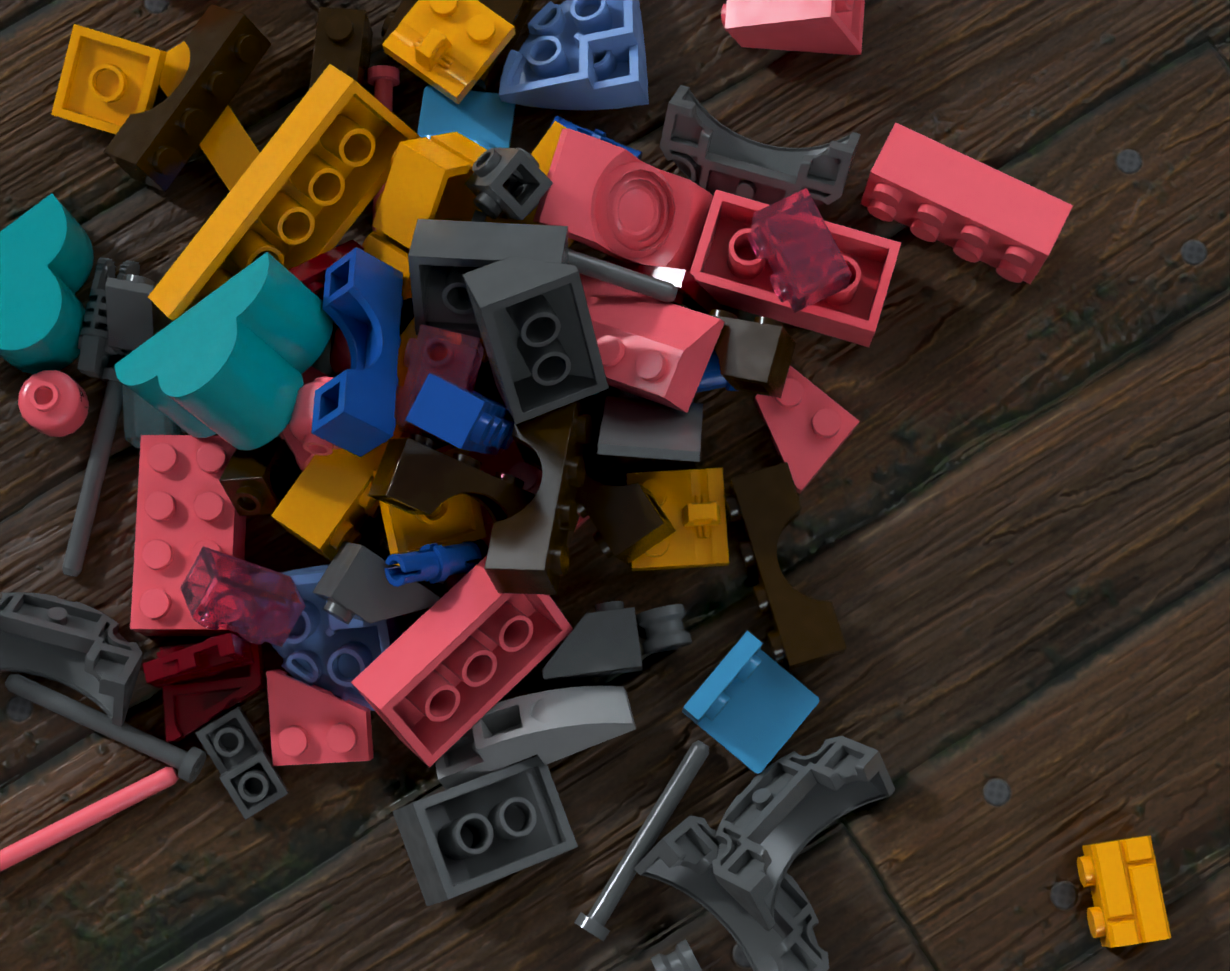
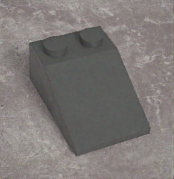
M617 389L616 397L606 396L597 454L700 462L703 403H693V398L688 413Z
M538 755L392 811L427 906L449 900L578 847L547 765H544Z

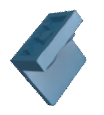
M428 85L424 88L417 134L421 138L431 139V136L458 132L487 150L494 149L495 147L510 148L516 104L502 102L498 93L470 90L458 105L437 89Z
M747 630L684 705L682 713L752 772L760 774L819 703V698L760 649L763 643Z

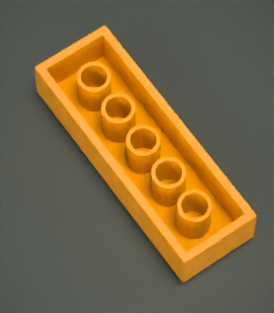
M329 64L152 290L148 298L170 320L174 321L266 252L271 254L289 270L333 249L387 181L391 169L390 159L399 142L421 137L357 81Z

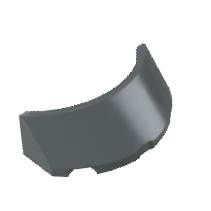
M680 85L668 103L659 147L667 161L673 160L689 180L714 195L715 190H720L801 214L804 210L824 203L829 205L842 196L861 134L852 132L850 135L837 141L832 140L830 143L813 147L788 148L763 144L748 139L720 123L698 102L690 91V87Z
M2 593L0 599V671L41 676L69 686L96 703L107 714L114 725L121 727L124 725L141 667L143 653L136 642H128L118 633L119 623L83 603L39 593Z
M844 736L825 739L824 744L817 752L806 756L799 755L793 751L755 776L745 790L735 797L726 810L715 835L719 842L717 858L712 861L713 873L718 883L766 931H770L776 924L774 921V909L781 882L801 850L819 832L835 820L868 803L890 797L895 791L879 751Z
M688 816L664 836L634 867V870L640 876H646L666 883L687 894L706 908L735 939L753 971H827L829 969L828 952L818 946L813 928L819 923L817 916L804 892L791 875H788L786 872L781 882L774 909V921L776 924L770 931H766L718 883L714 876L712 861L717 858L719 842L715 836L717 830L710 828L705 818Z

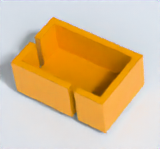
M458 132L431 136V139L423 137L399 142L390 159L391 169L384 191L378 197L375 205L376 215L372 226L377 229L371 232L362 244L365 252L403 273V300L412 298L408 254L417 220L471 221L475 210L481 211L473 202L476 196L465 185V182L474 173L472 170L473 164L487 149Z

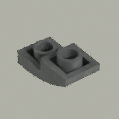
M240 705L195 732L220 772L219 778L245 820L289 793L277 768L273 766L272 759Z

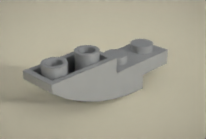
M581 686L547 690L498 702L435 762L438 780L447 790L534 755H538L544 765H547L636 729L627 692L623 686Z

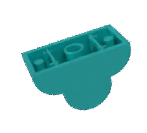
M53 193L0 231V356L15 368L30 374L43 370L59 371L71 364L79 356L78 341L81 328H83L85 308L75 293L87 281L94 259L93 247L89 236Z
M266 252L115 364V372L121 383L189 435L196 438H206L218 434L238 450H253L273 440L290 423L298 390L304 386L302 373L313 365L326 348L333 331L334 320L322 309L323 301L271 254Z

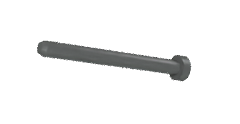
M475 210L471 221L487 222V214ZM568 249L569 264L575 265L580 274L667 303L673 302L676 298L678 288L672 283Z
M103 368L100 379L107 383L62 566L63 573L67 576L77 577L82 572L125 391L128 388L118 380L114 368Z
M10 674L5 681V687L9 692L178 769V778L186 782H194L204 766L207 753L195 746L187 752L129 724L124 723L122 727L114 725L107 714L20 674Z
M699 740L692 743L587 916L580 912L576 918L575 924L603 942L610 932L604 926L637 872L634 870V867L650 852L709 755L708 745Z

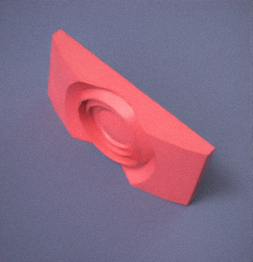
M569 128L562 129L547 175L553 184L541 197L533 222L539 225L568 226L569 238L626 263L686 269L690 273L714 195L687 178L663 171L641 161L624 148Z

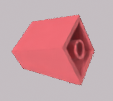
M727 0V3L723 4L721 9V20L724 29L744 48L861 55L865 0Z

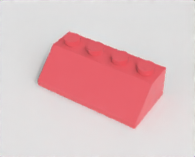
M580 274L607 384L688 413L725 322L722 319L670 302L667 303Z

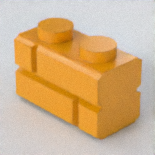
M1151 835L1082 845L1084 856L1077 858V868L1083 887L1090 886L1094 907L1087 908V919L1093 938H1100L1102 946L1109 948L1170 939L1171 933Z

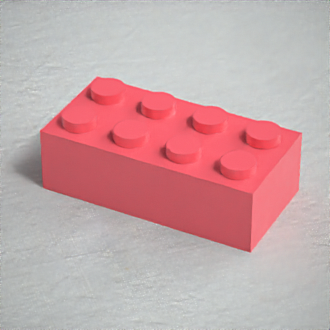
M896 122L870 172L860 203L868 207L867 210L871 215L882 221L892 222L895 220L910 227L912 234L924 241H940L952 247L953 252L966 261L978 262L980 260L996 268V272L1004 279L1015 283L1024 281L1028 284L1032 283L1048 258L1073 205Z
M715 190L690 273L695 277L694 280L722 305L869 347L877 328L901 242Z
M141 435L130 629L144 636H218L232 633L241 637L243 601L238 581L244 579L246 516L238 515L219 481L236 450L219 435L206 438H196L191 435Z
M487 555L351 682L395 735L429 768L573 630L550 595L498 593L484 569Z

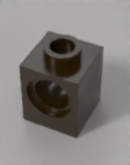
M278 437L253 450L236 449L219 481L239 516L273 514L302 472L285 440Z

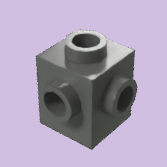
M495 147L485 151L478 157L472 166L474 173L465 182V185L476 196L473 199L474 204L479 210L487 214L488 217L492 219L523 220L537 207L541 197L551 187L553 182L539 169L540 166L536 159L524 149Z

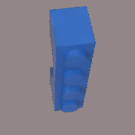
M356 247L328 267L325 272L322 309L335 321L347 341L351 357V368L346 369L315 390L311 433L362 457L392 438L396 427L394 416L396 389L399 382L397 367L398 351L401 344L400 318L403 306V273Z
M432 373L428 374L405 419L463 450L497 455L500 448L507 450L513 442L514 421L505 405L460 383L456 385Z

